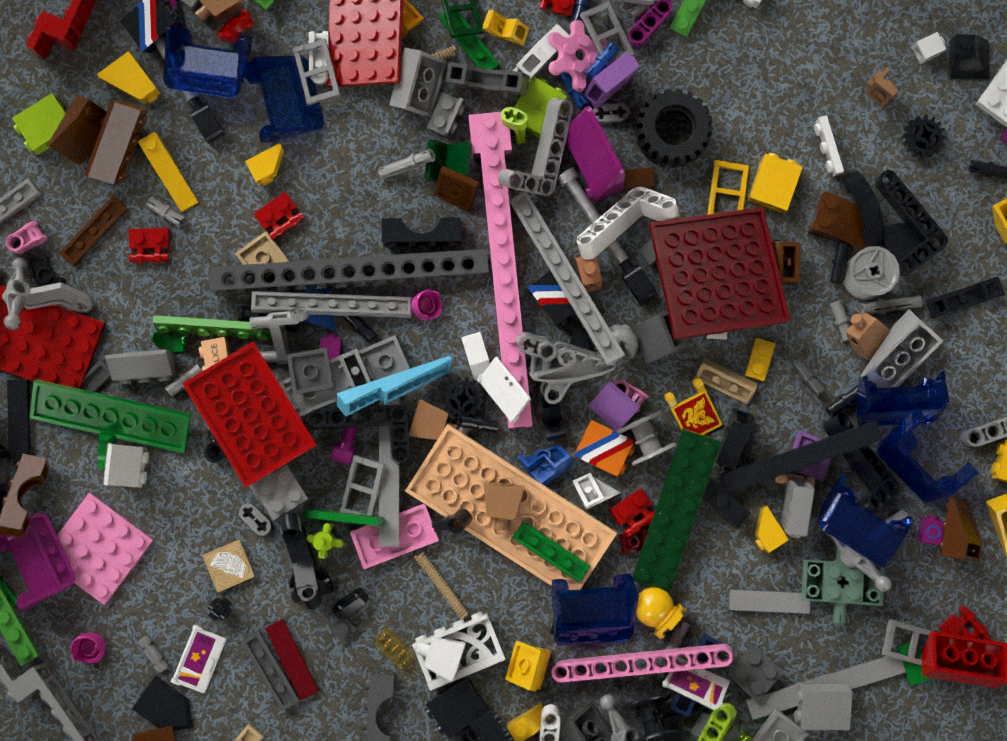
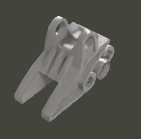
M522 332L517 335L515 340L517 347L523 353L532 355L531 368L527 369V372L534 381H540L539 391L550 404L560 402L571 385L581 380L604 375L615 370L617 365L615 362L607 366L600 353H595L588 349H582L565 342H556L553 345L545 336ZM528 339L529 342L533 344V346L530 344H525L524 346L522 344V341H526ZM537 357L540 358V365H536ZM550 390H553L551 393L558 391L559 394L555 400L548 399Z

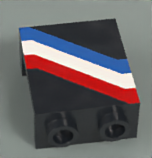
M142 0L120 20L142 52L153 53L157 49L154 43L174 25H184L180 12L172 7L169 3L170 0Z
M551 271L527 288L530 295L535 297L552 319L555 327L559 325L563 327L571 321L569 317L575 311Z

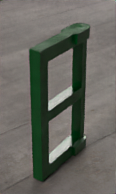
M441 0L451 38L484 33L476 0H469L470 4L449 6L447 0ZM472 10L476 27L455 30L451 12Z

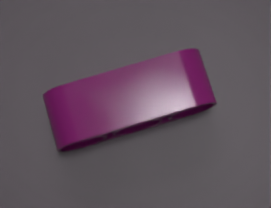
M657 0L631 28L628 41L632 48L642 47L669 18L673 7L670 0ZM658 7H666L667 12H660ZM651 20L655 25L649 27L645 24V21ZM638 34L642 39L635 41L632 36Z

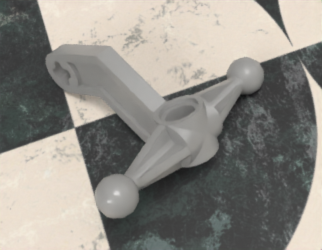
M20 257L13 260L12 268L14 273L2 294L9 313L4 320V324L9 330H15L20 327L21 320L18 315L23 307L30 310L62 304L78 312H88L92 309L93 298L90 295L60 282L30 288L24 276V272L28 268L27 260Z
M902 509L886 519L863 541L853 540L834 527V521L831 517L822 516L818 521V526L822 531L829 532L840 550L842 562L848 567L857 568L873 579L875 587L880 592H887L891 588L890 579L879 574L868 552L886 534L900 526L909 517V514Z
M610 694L604 695L600 703L602 708L608 710L613 730L611 741H634L640 738L638 731L631 728L615 708L616 699Z

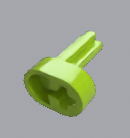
M513 107L503 109L501 112L502 124L514 130L517 145L525 144L527 141L525 128L528 125L526 113Z

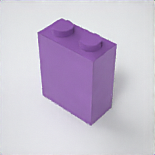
M628 52L623 54L592 79L584 96L596 109L631 82L640 67L637 60Z

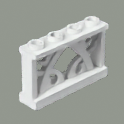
M481 611L471 615L472 619L464 622V619L452 623L453 627L447 630L444 626L434 630V635L427 637L426 634L415 638L416 642L412 646L416 651L418 642L431 644L433 637L441 638L446 636L445 639L453 640L455 638L472 644L473 646L466 655L467 665L462 667L459 662L453 681L504 661L505 656L488 613L483 614ZM477 624H482L487 629V633L482 640L477 639L480 636L481 630L478 633L473 632V627ZM468 627V628H467V634L458 631V630H461V629H463V628ZM490 636L497 651L494 654L483 644ZM478 648L479 650L475 653L479 654V658L474 660L471 658V653ZM416 654L430 691L451 682L436 674V678L432 679L429 669L423 666L426 657Z

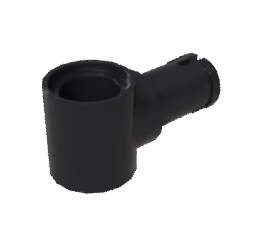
M459 509L455 514L448 515L446 518L433 520L432 528H435V532L449 530L452 533L459 534L472 522V515L466 509Z

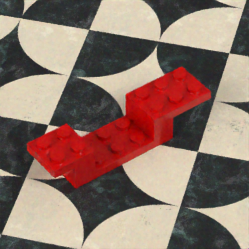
M72 0L70 6L64 12V19L42 11L40 16H37L35 19V27L33 32L27 37L26 47L42 60L46 59L52 43L74 51L96 0Z

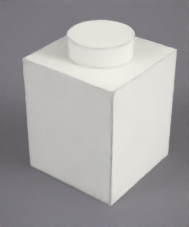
M938 32L917 41L912 46V49L919 63L922 64L941 55L946 50V43L943 37L939 36Z

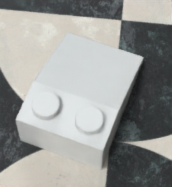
M108 444L103 485L142 487L147 479V473L144 472L145 464L149 461V452H146L147 448Z

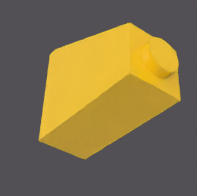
M129 51L97 74L104 83L143 104L147 102L152 103L157 99V95L160 94Z

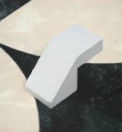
M480 332L461 337L475 380L490 365Z

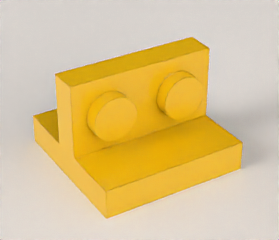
M516 641L505 680L530 691L536 692V689L541 690L551 651Z

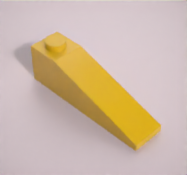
M154 131L139 140V145L180 211L184 212L199 203L160 136Z

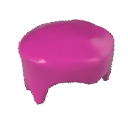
M424 290L412 299L411 309L417 318L429 321L441 315L442 302L439 292Z
M94 632L80 634L71 644L70 650L73 660L92 664L100 662L106 650V643L103 637Z

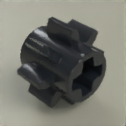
M216 597L207 607L211 611L208 616L214 622L218 619L224 621L232 612V609L229 608L232 603L226 597L221 600Z

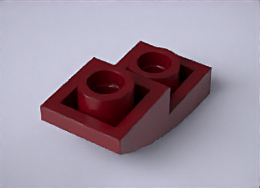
M648 529L641 530L640 533L637 535L633 534L629 538L624 533L618 534L622 554L641 551Z

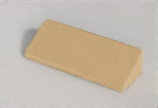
M706 358L703 359L694 379L700 378L704 384L747 405L757 388L756 382Z

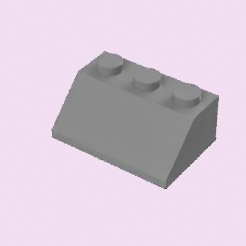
M404 48L401 58L400 83L394 85L389 105L431 118L447 61L420 50Z
M166 349L105 355L112 381L119 382V385H129L134 380H138L139 383H150L151 379L158 378V381H170V377H176L174 353Z

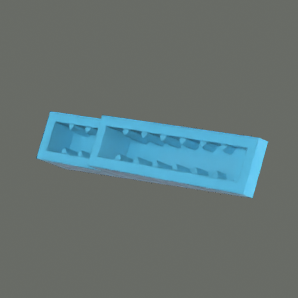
M447 356L337 393V406L346 417L378 400H381L385 405L451 372L452 358Z

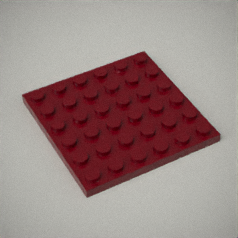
M764 207L649 223L648 226L674 340L776 325L791 321Z

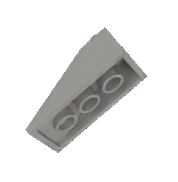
M908 310L894 324L861 374V377L887 398L943 340L911 310Z

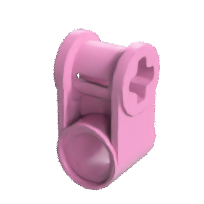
M31 221L9 235L6 239V246L15 254H24L33 247L45 242L47 236L42 234L37 221ZM17 240H21V245L18 248H14V243Z
M618 380L613 382L615 385H623L624 393L639 406L649 397L646 393L633 387L626 381Z

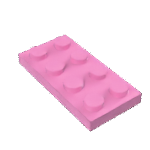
M421 504L399 513V547H379V526L366 525L350 532L363 569L439 541L437 533L434 531L435 528H432V520L426 504Z

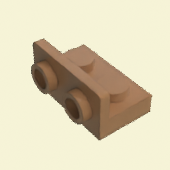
M888 67L883 72L879 70L866 84L869 88L865 94L882 108L898 91L891 81L883 78L890 70Z

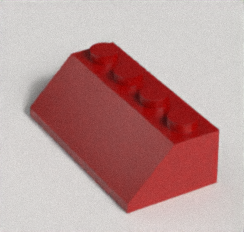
M932 630L922 654V676L999 688L1007 684V643Z

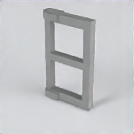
M609 1L580 14L600 55L604 51L600 40L616 33L626 52L631 56L634 55V51ZM606 10L614 29L597 36L588 17ZM626 52L613 57L609 64H612Z
M324 38L294 47L293 53L307 105L340 96L327 40ZM322 47L327 66L305 72L300 53ZM329 71L333 90L311 97L306 78Z
M358 455L352 456L340 512L374 516L386 464ZM358 463L378 469L373 489L353 483ZM352 489L371 494L367 514L347 508Z
M889 619L882 655L922 665V660L914 658L919 634L929 636L930 630ZM896 627L913 631L908 656L891 652Z

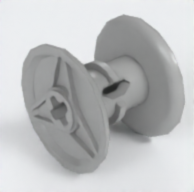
M878 246L866 247L847 260L848 263L844 268L842 283L846 291L854 298L873 300L891 291L897 284L900 275L899 264L895 256L887 249Z
M661 410L616 431V433L620 434L631 429L637 440L635 444L639 445L644 455L634 460L632 466L647 459L649 460L677 445V443H671L662 447L656 436L658 432L654 431L649 421L661 415Z

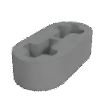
M622 103L604 104L597 109H593L594 114H598L599 110H602V113H609V115H604L603 119L596 116L600 124L621 123L627 120L629 116V108ZM619 108H621L622 112H625L621 118L618 114L612 113L617 112Z
M247 503L241 506L239 509L240 518L256 534L267 535L270 533L272 522L255 505ZM245 508L253 509L251 513L255 516L254 519L251 516H244L246 513ZM257 520H259L261 523H267L266 531L258 530L260 526L256 522Z

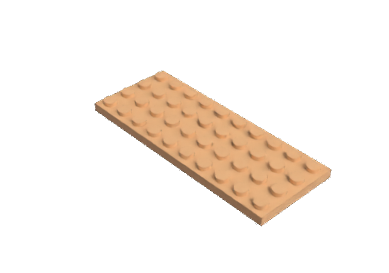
M447 424L405 492L444 517L455 514L459 509L468 510L472 515V522L464 530L573 600L617 534L612 528L450 424ZM487 481L525 486L515 520L507 519L506 530L494 529L495 518L486 516L485 483ZM523 521H526L591 565L580 583L512 538Z

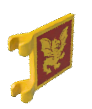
M695 378L692 380V384L698 392L697 394L678 404L671 392L664 394V398L681 431L684 428L704 435L723 424L702 380Z

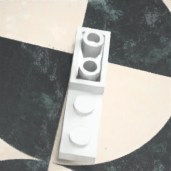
M556 24L519 61L513 71L529 75L530 82L533 76H536L558 53L557 49L549 44L548 35L552 32H558L564 37H569L570 35Z

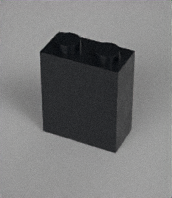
M468 676L463 677L427 701V708L425 709L431 719L435 718L438 725L436 727L442 736L446 735L448 739L489 712V708Z

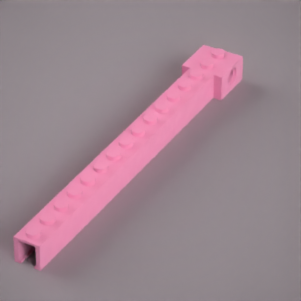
M501 112L469 115L473 159L481 158L501 362L529 395L525 353L517 347L515 342L517 335L522 333L523 330L508 188L500 185L498 182L500 171L506 169L504 155H512L510 128L502 124ZM530 401L519 414L520 417L515 423L511 424L508 421V429L525 426L532 427Z

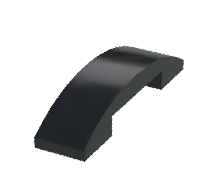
M859 171L841 175L847 194L853 193L865 229L861 230V234L866 247L884 245L885 235L882 214L869 183Z
M999 276L928 299L925 302L931 318L935 319L1003 296L1005 293Z

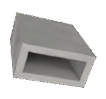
M788 477L781 524L786 534L793 538H801V536H807L814 495V488L808 479Z
M799 684V691H796L795 695L796 703L798 704L797 710L794 712L795 722L801 730H850L853 691L847 684Z

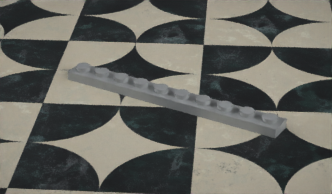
M523 192L509 200L510 205L606 365L610 366L624 358V352L528 193Z

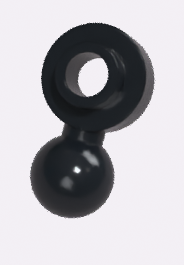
M209 429L207 435L211 443L205 447L204 456L207 461L217 463L224 458L225 453ZM211 451H215L216 456H213Z

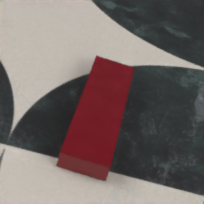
M284 618L266 627L265 630L300 700L318 692L319 688Z

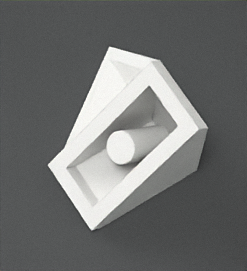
M591 473L573 480L585 509L591 508L621 493L596 479Z

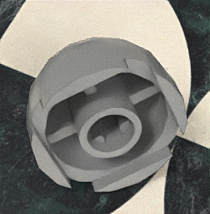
M627 325L609 326L610 331L625 354V357L618 361L630 362L631 358L633 360L638 349V339L635 333Z

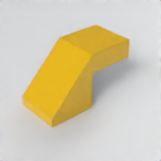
M488 10L482 29L495 37L524 46L530 27L518 19H506L496 11Z

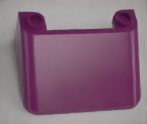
M588 106L570 122L564 148H569L588 184V187L585 188L588 198L593 199L594 203H597L623 190L625 173L593 110Z
M42 513L30 516L31 522L25 538L0 534V553L8 550L11 551L28 588V591L20 594L17 598V607L20 613L65 590L75 581L74 571L49 518Z

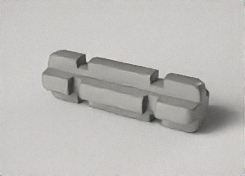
M144 636L138 643L141 648L145 649V654L151 663L156 665L154 667L160 673L167 669L168 665L165 660L161 659L162 656L155 645L151 644L152 641L149 636Z

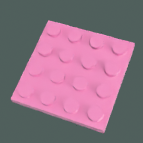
M88 493L57 535L74 571V583L103 605L108 603L154 541L153 538L92 493Z

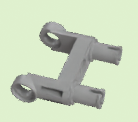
M297 306L288 312H273L267 316L250 317L252 330L268 328L271 331L275 351H260L266 363L288 364V354L310 351V349L291 351L285 325L299 324L300 321L306 320L309 317L307 307Z

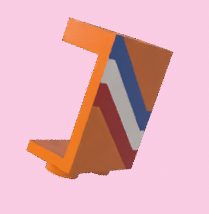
M590 420L574 457L618 477L619 474L623 475L627 466L624 462L627 456H632L636 446L633 445L634 440Z

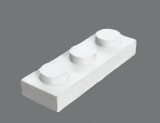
M826 115L817 119L814 129L816 135H820L822 142L820 143V149L827 158V171L832 174V177L841 175L844 169Z

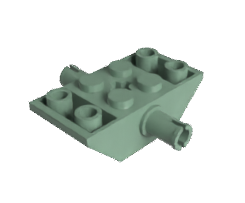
M838 547L834 561L803 559L801 600L832 602L834 604V623H846V605L848 603L883 606V592L877 590L875 581L857 568L845 565L840 558ZM874 564L879 574L884 576L885 565ZM841 578L844 580L842 586L837 584V581L841 580Z

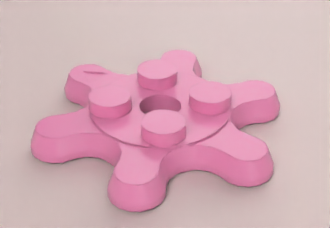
M574 20L570 24L571 32L569 37H564L558 32H552L548 35L549 44L558 51L557 60L549 64V72L554 76L560 75L562 72L569 73L572 77L573 89L576 92H582L586 88L587 75L585 72L596 61L595 57L599 52L593 40H590L585 35L584 23L580 20ZM603 39L600 40L603 49L605 50L607 47V40ZM576 51L583 53L582 60L576 57Z

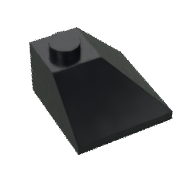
M955 34L949 41L950 79H989V40L975 34Z

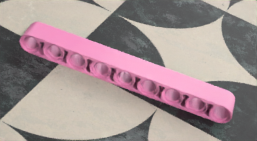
M727 644L560 660L552 669V677L557 682H570L724 667L731 663L733 651ZM720 651H726L729 654V657L727 659H721L719 658L718 653ZM705 653L709 659L707 661H700L697 655ZM685 655L688 658V662L680 663L677 657ZM664 657L668 663L660 665L657 662V658ZM644 659L647 662V666H638L637 660ZM618 661H623V662H625L626 665H627V668H626V669H620V668H618L617 662H618ZM598 663H603V664H605L606 667H607V670H606V671H600V670L597 668V664H598ZM578 665H583V666H585L586 669H587V672H586V673H580V672L577 670V666H578ZM558 667H563V668H565L566 671H567V674H566V675H561V674H559L558 671H557V668H558Z

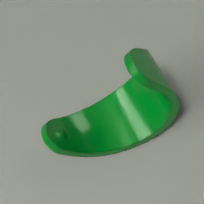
M152 332L151 341L156 347L173 353H183L186 350L187 336L179 337Z
M101 433L98 435L97 464L98 469L105 470L108 444H115L114 436Z

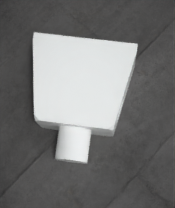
M433 637L431 645L418 642L415 653L426 657L424 667L453 682L466 643Z

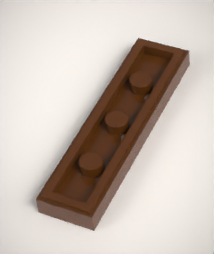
M112 196L59 253L75 267L129 209L115 196Z

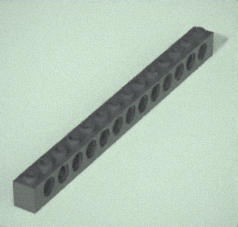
M487 249L215 266L208 267L210 292L215 293V296H227V292H235V295H245L247 291L267 292V290L275 289V292H286L287 288H295V291H305L307 286H315L316 290L327 289V286L335 285V288H346L348 284H354L355 287H365L366 283L383 286L386 285V282L393 281L394 284H406V281L414 280V283H424L426 279L442 282L446 281L445 278H453V280L459 281L465 280V277L473 276V279H484L485 275L489 274ZM471 261L474 267L471 270H466L463 267V263ZM446 262H451L454 265V269L446 271L443 265ZM427 263L433 264L435 267L430 273L425 272L423 269ZM406 265H412L415 268L411 274L405 273L403 269ZM387 266L395 268V272L392 275L384 273V269ZM368 267L374 268V275L366 276L364 274L365 269ZM349 268L355 270V275L351 278H347L344 275L345 271ZM334 270L335 276L332 279L325 278L326 271ZM308 271L315 272L313 280L305 279V274ZM287 273H295L293 281L288 282L285 280ZM268 274L275 275V280L272 283L265 281ZM254 275L255 282L253 284H246L247 276ZM234 276L235 283L231 286L226 285V279Z

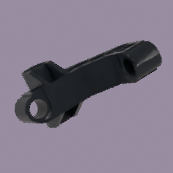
M294 512L284 513L280 516L279 524L281 535L286 543L293 566V572L289 580L291 598L294 603L302 602L307 609L313 610L320 606L322 595L334 592L333 585H331L332 581L326 570L316 566L310 543L306 539L307 534L299 515L297 516Z

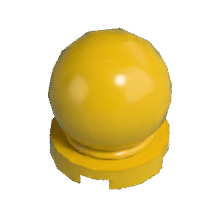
M657 587L646 588L640 592L634 606L635 614L640 622L648 627H655L654 634L659 639L665 637L663 632L667 628L671 631L683 617L682 612L687 610L681 604L674 606L673 599L668 592Z

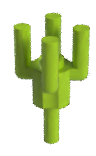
M325 523L323 531L316 535L310 534L306 538L308 542L313 543L316 550H319V559L327 558V551L333 547L340 548L345 545L343 539H335L331 533V530L334 528L332 523Z

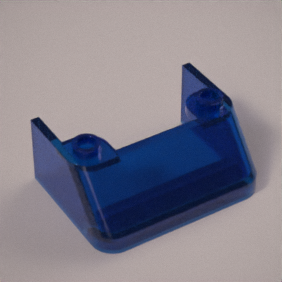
M940 372L934 380L932 378H923L916 386L878 388L877 384L868 381L867 376H863L857 387V425L860 426L872 421H876L878 426L928 424L935 422L950 402L945 372Z
M917 408L878 443L876 451L879 457L922 501L933 502L954 495L979 472L968 462L953 476H943L936 482L910 455L918 446V440L912 431L926 419Z
M842 475L826 495L817 523L823 531L880 567H887L908 534L911 518L907 516L903 522L901 520H891L889 524L855 503L854 492L849 487L843 486L845 476Z

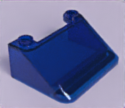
M173 26L166 28L164 84L174 90L228 98L236 97L242 87L252 48V37L240 36L235 41L234 50L192 44V34L186 27Z
M295 55L255 57L242 68L248 83L260 84L270 122V125L263 126L259 131L261 143L314 132L323 127L324 119L320 103L307 105ZM301 56L304 71L307 72L309 71V61L304 56ZM310 77L306 78L311 97L316 96L315 84Z
M631 574L615 576L613 587L569 590V585L564 579H552L554 640L557 645L569 646L625 641L632 637L639 595Z

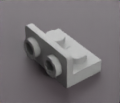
M442 92L427 125V129L449 138L450 133L454 134L458 125L456 123L458 115H463L466 107L463 105V98L459 97L457 99Z

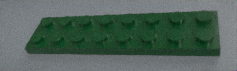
M684 428L682 429L631 581L648 587L661 588L670 594L722 441Z

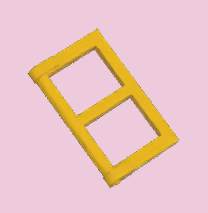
M714 160L707 215L715 214L713 212L716 193L738 196L737 210H743L749 166ZM719 168L742 171L740 191L717 187Z

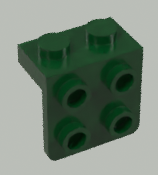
M434 139L428 140L427 150H433L435 161L426 163L424 179L437 182L442 166L469 177L471 142L446 144Z

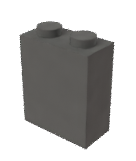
M668 311L657 314L631 327L638 339V346L646 364L660 360L688 347L685 338L674 340Z

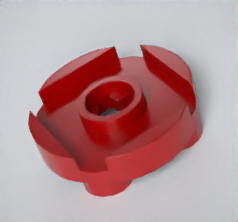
M247 10L240 11L241 16L239 17L232 16L220 27L221 34L217 33V36L222 42L230 41L234 43L240 38L239 34L244 29L247 30L254 24L252 16Z

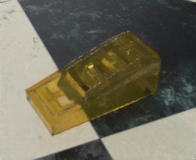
M388 627L373 641L400 670H405L417 657ZM389 635L391 638L383 645L381 642ZM395 641L396 644L389 651L387 648ZM401 647L402 650L395 657L393 654ZM406 653L408 656L400 662L399 660Z

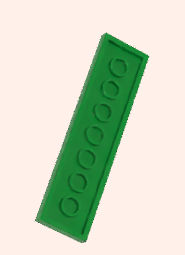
M36 379L33 382L29 418L91 433L112 435L114 438L185 453L192 414Z

